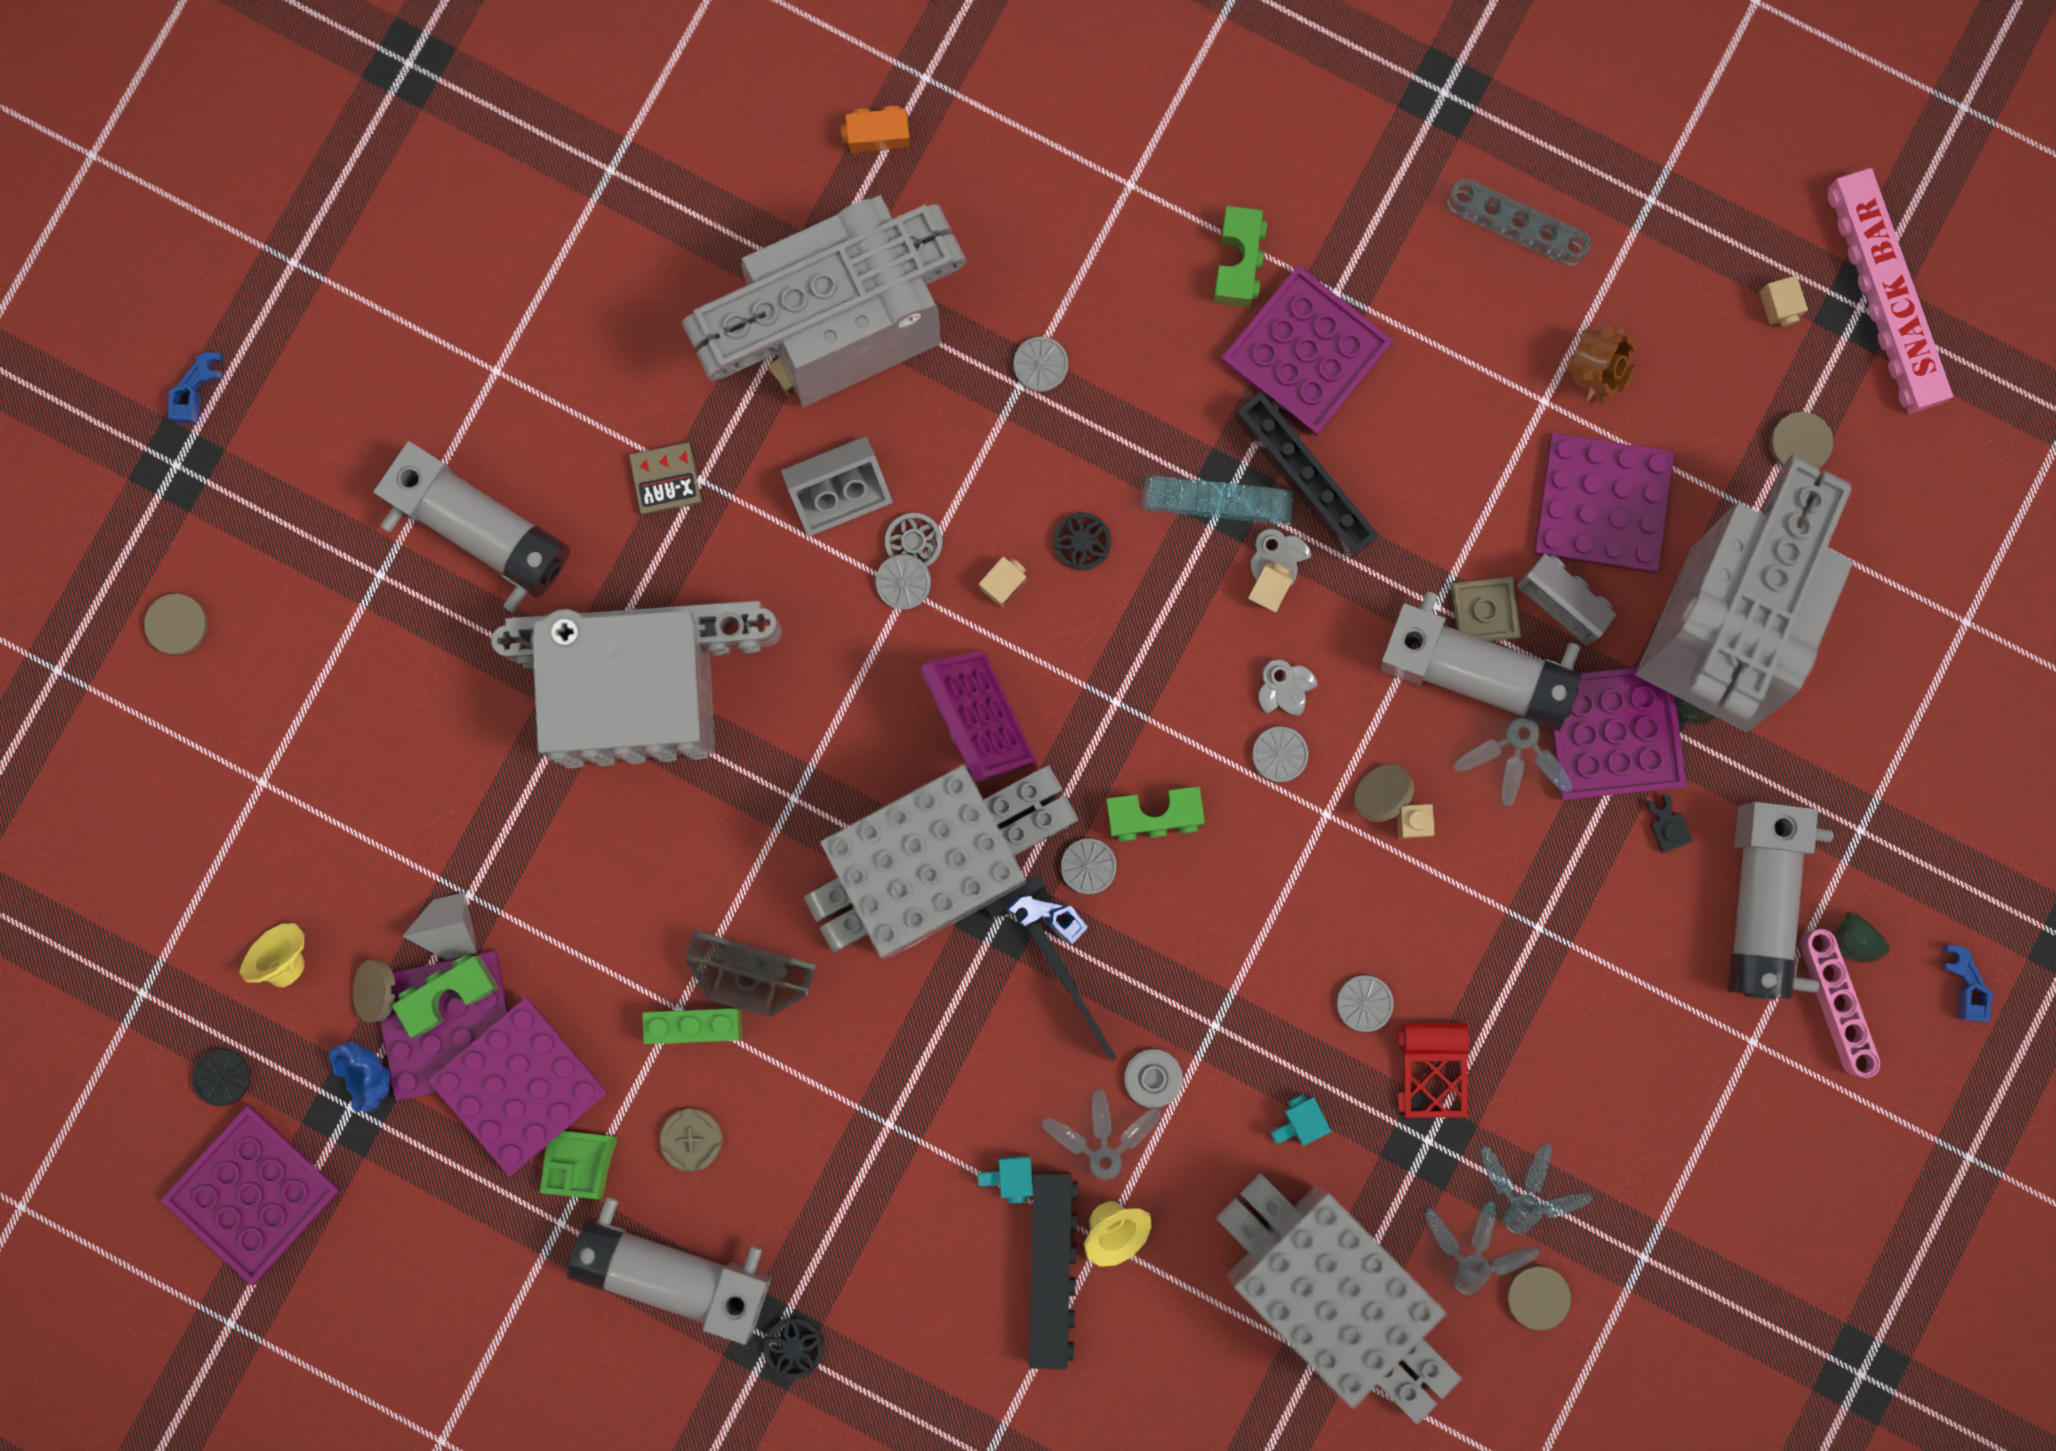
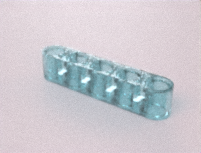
M1464 179L1456 182L1448 196V207L1453 213L1566 265H1577L1590 250V238L1583 231L1474 181ZM1456 193H1466L1470 197V201L1461 202L1458 200ZM1493 205L1497 209L1498 214H1488L1484 206ZM1512 218H1521L1525 222V227H1516L1512 222ZM1540 231H1549L1553 236V240H1544L1540 235ZM1568 243H1576L1580 247L1581 253L1571 252L1568 248Z
M1145 476L1141 508L1156 512L1286 525L1291 524L1294 492L1277 488L1163 476Z

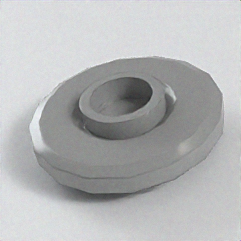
M1159 1049L1145 1050L1136 1054L1128 1063L1124 1073L1125 1087L1130 1097L1138 1104L1148 1108H1160L1171 1103L1178 1096L1183 1084L1182 1070L1177 1060L1169 1053Z

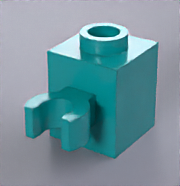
M1302 1094L1288 1101L1289 1107L1283 1110L1289 1123L1270 1131V1134L1277 1144L1296 1135L1299 1143L1304 1146L1330 1133L1331 1130L1315 1098L1312 1096L1306 1098Z
M1031 1156L999 1158V1171L978 1172V1186L1000 1185L1001 1198H1008V1203L1027 1202V1196H1033Z

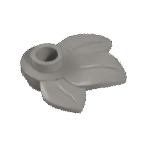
M1269 528L1263 530L1257 536L1255 542L1257 552L1251 559L1250 566L1252 574L1258 580L1267 561L1274 563L1275 560L1288 565L1291 568L1290 572L1295 574L1290 584L1291 586L1297 577L1296 562L1309 559L1311 552L1306 543L1299 537L1284 536L1279 530ZM1270 539H1275L1277 542L1276 547L1272 550L1267 549L1266 542Z
M1281 659L1271 660L1265 665L1262 672L1264 684L1258 692L1259 703L1265 713L1273 711L1279 705L1287 713L1299 716L1302 714L1306 704L1304 692L1317 687V680L1314 674L1304 666H1290L1288 662ZM1281 669L1283 677L1281 680L1276 681L1274 673Z

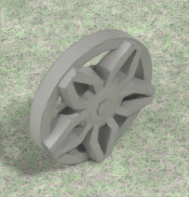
M908 513L898 517L891 523L885 535V547L889 557L894 556L891 549L898 551L904 549L901 554L909 553L915 557L919 554L921 558L927 559L928 561L924 562L926 567L931 566L938 559L942 550L943 539L938 525L924 514ZM913 519H920L928 524L921 526L918 530ZM906 520L909 521L913 529L906 530ZM901 523L903 535L891 536L896 526ZM933 528L929 536L925 537L923 532ZM935 534H937L938 539L936 550L930 543H926V541H930ZM901 540L902 545L898 546L890 544V542ZM925 548H929L933 556L924 554L922 551Z

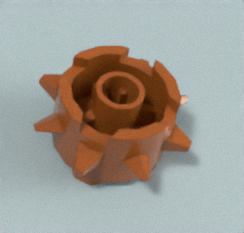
M1606 323L1603 330L1587 328L1582 332L1576 353L1568 360L1567 372L1572 374L1573 381L1578 388L1588 391L1586 401H1589L1597 393L1600 403H1605L1608 397L1614 398L1617 391L1624 392L1632 381L1636 370V365L1631 364L1632 351H1637V346L1632 338L1623 335L1624 325H1622L1617 333H1614L1611 323Z

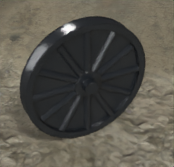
M227 1049L213 1050L203 1055L197 1061L192 1073V1084L196 1094L201 1100L213 1106H226L238 1101L247 1091L250 1082V1071L246 1061L238 1053Z

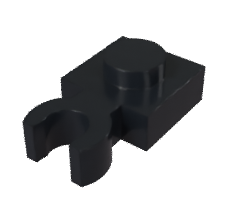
M1668 794L1661 796L1664 803L1661 810L1655 807L1653 800L1646 802L1648 812L1656 816L1657 822L1649 825L1661 853L1693 841L1681 812L1672 815L1670 811L1672 809V800Z

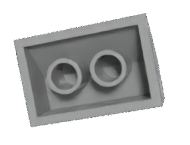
M867 436L781 470L808 537L893 503Z
M1545 553L1516 586L1587 646L1600 638L1616 616V613L1611 610L1613 606L1602 596L1596 597L1588 590L1589 585L1582 578L1576 575L1572 577L1565 571V565L1560 559L1553 555L1549 557Z

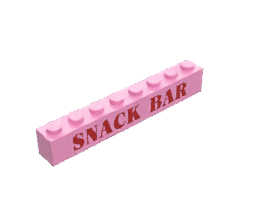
M1869 168L1837 178L1828 187V200L1831 207L1836 209L1839 218V231L1842 236L1846 237L1849 246L1848 256L1850 262L1856 265L1859 274V288L1867 296L1869 316L1872 321L1876 322L1878 327L1879 344L1883 350H1886L1888 355L1890 375L1896 379L1899 386L1898 396L1900 403L1903 407H1906L1908 415L1941 405L1954 396L1873 170Z

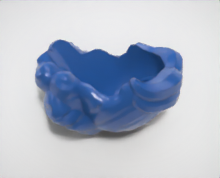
M347 1041L331 1048L328 1052V1058L332 1064L333 1073L346 1080V1089L352 1096V1109L355 1112H370L378 1108L380 1100H383L389 1091V1083L392 1080L390 1070L382 1066V1062L375 1052L367 1047L357 1045L354 1041Z

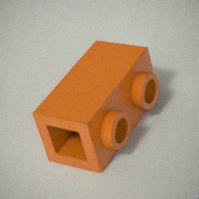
M887 106L882 111L870 112L868 109H856L852 111V114H845L846 125H841L843 144L848 143L850 153L910 148L906 108L900 109L898 106Z

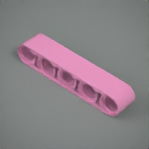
M1808 930L1800 937L1799 947L1810 978L1819 982V990L1816 994L1842 1066L1851 1076L1861 1078L1872 1077L1879 1071L1880 1059L1837 941L1828 930ZM1816 935L1821 937L1823 941V947L1819 952L1812 947V940ZM1827 965L1831 966L1834 971L1833 979L1829 982L1823 977V969ZM1838 995L1842 996L1845 1001L1844 1008L1840 1012L1834 1007V999ZM1849 1025H1852L1856 1032L1855 1038L1852 1041H1848L1845 1037V1029ZM1863 1055L1867 1064L1865 1069L1860 1072L1856 1067V1059Z

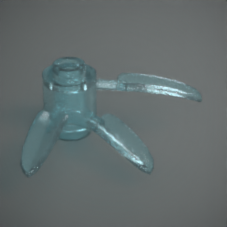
M1523 716L1515 717L1507 724L1505 731L1507 738L1498 743L1492 739L1461 757L1454 765V769L1457 771H1465L1501 754L1500 748L1508 743L1516 747L1514 758H1509L1507 761L1502 789V802L1505 806H1510L1517 795L1525 765L1524 761L1520 760L1521 750L1531 747L1538 755L1535 758V762L1547 777L1563 792L1569 793L1572 791V783L1555 757L1548 750L1542 752L1536 745L1539 738L1537 724L1524 719ZM1522 727H1526L1529 730V736L1525 739H1520L1518 736V730Z
M1097 1089L1093 1093L1092 1115L1094 1135L1101 1140L1100 1149L1093 1152L1085 1146V1138L1055 1120L1044 1119L1042 1127L1072 1152L1079 1154L1082 1151L1090 1156V1168L1094 1177L1103 1182H1110L1121 1173L1122 1161L1120 1154L1127 1147L1133 1149L1141 1142L1157 1123L1161 1112L1157 1108L1146 1112L1122 1134L1121 1141L1123 1143L1116 1150L1107 1148L1106 1137H1109L1112 1133L1110 1114L1105 1093L1101 1089ZM1109 1158L1112 1161V1166L1109 1169L1101 1168V1159Z
M1549 1143L1540 1148L1528 1171L1524 1182L1525 1187L1529 1188L1527 1195H1519L1516 1198L1511 1191L1513 1184L1490 1147L1486 1145L1482 1147V1160L1495 1189L1499 1194L1506 1193L1511 1202L1504 1212L1503 1220L1506 1227L1515 1234L1528 1233L1541 1219L1542 1214L1546 1213L1548 1218H1555L1580 1209L1592 1200V1194L1586 1192L1546 1201L1543 1203L1542 1208L1539 1201L1533 1197L1534 1192L1541 1191L1552 1154V1147Z
M1489 1201L1485 1204L1477 1221L1471 1241L1472 1247L1476 1248L1475 1254L1462 1258L1458 1252L1460 1245L1440 1216L1432 1208H1428L1426 1211L1428 1225L1439 1246L1447 1256L1453 1254L1459 1262L1458 1267L1453 1273L1454 1285L1460 1292L1467 1295L1478 1293L1489 1280L1492 1272L1495 1271L1498 1276H1502L1530 1263L1540 1254V1248L1538 1247L1524 1248L1493 1259L1491 1262L1492 1266H1489L1488 1262L1480 1257L1482 1250L1486 1251L1491 1240L1496 1216L1494 1201Z

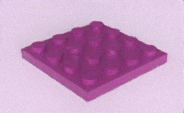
M1298 265L1223 355L1221 361L1312 434L1317 436L1394 340Z
M1552 433L1549 440L1533 554L1543 556L1546 553L1549 557L1553 555L1559 559L1649 573L1658 572L1674 451Z
M984 650L933 660L920 666L924 674V683L932 691L937 701V710L950 728L951 740L959 748L965 760L964 766L975 782L1023 768L1036 762L1034 754Z
M1638 667L1582 673L1577 687L1579 691L1569 717L1565 718L1560 731L1552 729L1560 801L1687 787L1675 695L1636 676L1635 673Z
M497 951L474 956L482 957L499 989L473 1005H465L463 999L456 991H446L439 1000V1011L445 1022L420 1037L410 1038L394 1008H392L387 1018L381 1021L396 1101L437 1092L428 1080L509 1012ZM457 959L393 973L395 986H391V994H395L394 1004L400 1001L398 995L407 989L415 987L418 990L427 984L425 979L440 970L445 974L455 968L452 963Z
M525 997L428 1080L509 1177L609 1093L528 997Z
M247 1105L160 1201L251 1286H254L342 1189L255 1108Z

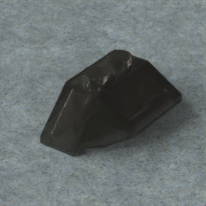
M694 930L685 960L708 1000L770 1017L806 997L816 968L815 964Z

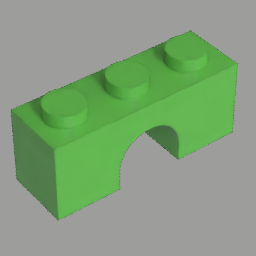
M1226 206L1221 244L1236 247L1241 252L1243 260L1236 266L1219 265L1213 303L1250 307L1252 298H1258L1260 280L1254 279L1256 269H1261L1264 251L1258 250L1259 239L1265 240L1267 221H1262L1263 210Z
M1200 786L1168 790V809L1160 817L1145 815L1139 807L1138 795L1106 799L1111 838L1118 837V842L1137 840L1136 834L1148 833L1149 838L1168 836L1167 830L1179 829L1180 834L1198 832V826L1205 824Z
M466 954L452 963L455 968L445 974L440 970L425 979L427 984L416 990L415 987H411L398 995L400 1001L393 1004L392 1007L410 1038L420 1037L445 1022L439 1011V1000L446 991H456L463 999L465 1005H473L499 989L481 956L471 957L469 954Z
M742 1008L643 1012L644 1044L743 1040Z

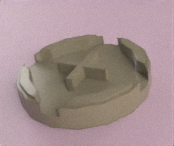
M1803 411L1791 413L1781 419L1771 432L1769 444L1772 456L1775 460H1778L1782 465L1781 467L1784 466L1792 454L1820 467L1830 457L1834 442L1832 431L1827 423L1816 414Z
M179 593L167 594L157 599L148 609L144 620L145 634L149 642L159 651L174 656L186 655L196 650L202 644L201 641L207 635L209 629L208 616L203 606L192 597Z
M1395 764L1383 765L1373 769L1357 786L1354 795L1355 807L1364 817L1372 822H1384L1392 819L1401 813L1399 809L1404 804L1408 805L1412 800L1415 790L1414 781L1403 767Z
M367 960L363 962L354 978V1007L361 1020L368 1023L384 1021L392 1011V1005L395 1002V994H391V986H395V978L391 968L385 961Z
M689 1108L678 1111L666 1120L661 1129L660 1148L662 1155L670 1165L681 1171L693 1172L705 1169L716 1160L722 1149L723 1135L719 1123L711 1114L701 1109Z
M1534 1265L1523 1268L1514 1276L1507 1287L1506 1300L1510 1313L1519 1323L1529 1329L1542 1331L1554 1328L1564 1320L1570 1310L1571 1294L1568 1284L1559 1273L1549 1267Z

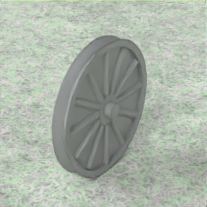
M1044 336L1030 338L1023 342L1015 353L1013 361L1014 372L1019 382L1030 390L1043 392L1054 389L1064 380L1068 371L1066 351L1052 338Z
M908 554L894 555L883 562L878 569L876 575L877 592L881 599L893 608L900 610L915 608L926 599L930 592V572L926 565L915 556Z
M1283 726L1273 727L1264 731L1257 738L1252 752L1253 762L1257 771L1266 779L1274 782H1287L1299 776L1305 769L1309 756L1304 738L1297 731Z
M1086 838L1078 840L1071 844L1063 854L1061 860L1063 879L1071 889L1078 893L1087 895L1099 893L1112 883L1116 875L1117 863L1114 853L1105 843L1097 839Z
M1367 975L1354 977L1348 980L1338 993L1337 1010L1339 1016L1347 1026L1356 1031L1371 1032L1381 1028L1388 1022L1393 1012L1394 1001L1392 993L1388 986L1376 977Z

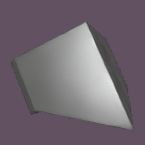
M465 893L433 899L402 936L445 960L460 958L466 954L473 955L478 953Z

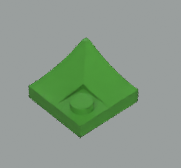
M563 1131L546 1146L540 1193L603 1200L608 1169L618 1137Z

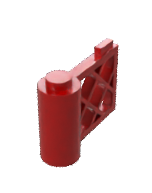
M1403 1023L1402 1029H1397L1396 1033L1397 1048L1403 1049V1091H1397V1110L1403 1111L1405 1118L1468 1117V1024ZM1411 1061H1424L1432 1070L1418 1082L1411 1075ZM1429 1061L1440 1062L1436 1066H1433ZM1448 1061H1460V1073L1450 1082L1439 1070ZM1437 1073L1448 1085L1434 1098L1423 1086ZM1411 1080L1416 1084V1086L1412 1090ZM1459 1081H1460V1091L1455 1087V1085H1456ZM1421 1089L1432 1101L1423 1110H1411V1098ZM1453 1089L1460 1096V1109H1446L1439 1101ZM1435 1105H1437L1439 1108H1441V1109L1431 1110Z

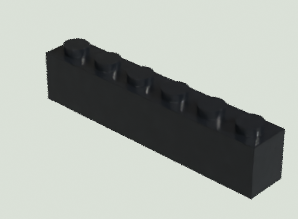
M1262 392L1237 410L1234 418L1350 560L1376 540L1379 536L1376 530Z
M1034 1172L1029 1368L1067 1369L1068 1361H1074V1341H1068V1328H1075V1309H1069V1296H1075L1076 1277H1070V1264H1076V1245H1070V1233L1077 1232V1213H1071V1200H1077L1078 1181H1072L1071 1173Z

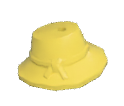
M295 923L280 924L266 931L248 951L240 968V976L246 982L267 981L276 987H286L300 977L304 970L305 961L301 950L304 948L305 934Z
M1115 1201L1099 1205L1092 1212L1089 1219L1091 1231L1084 1242L1087 1258L1099 1267L1114 1266L1133 1257L1146 1243L1150 1233V1213L1140 1208L1126 1209Z

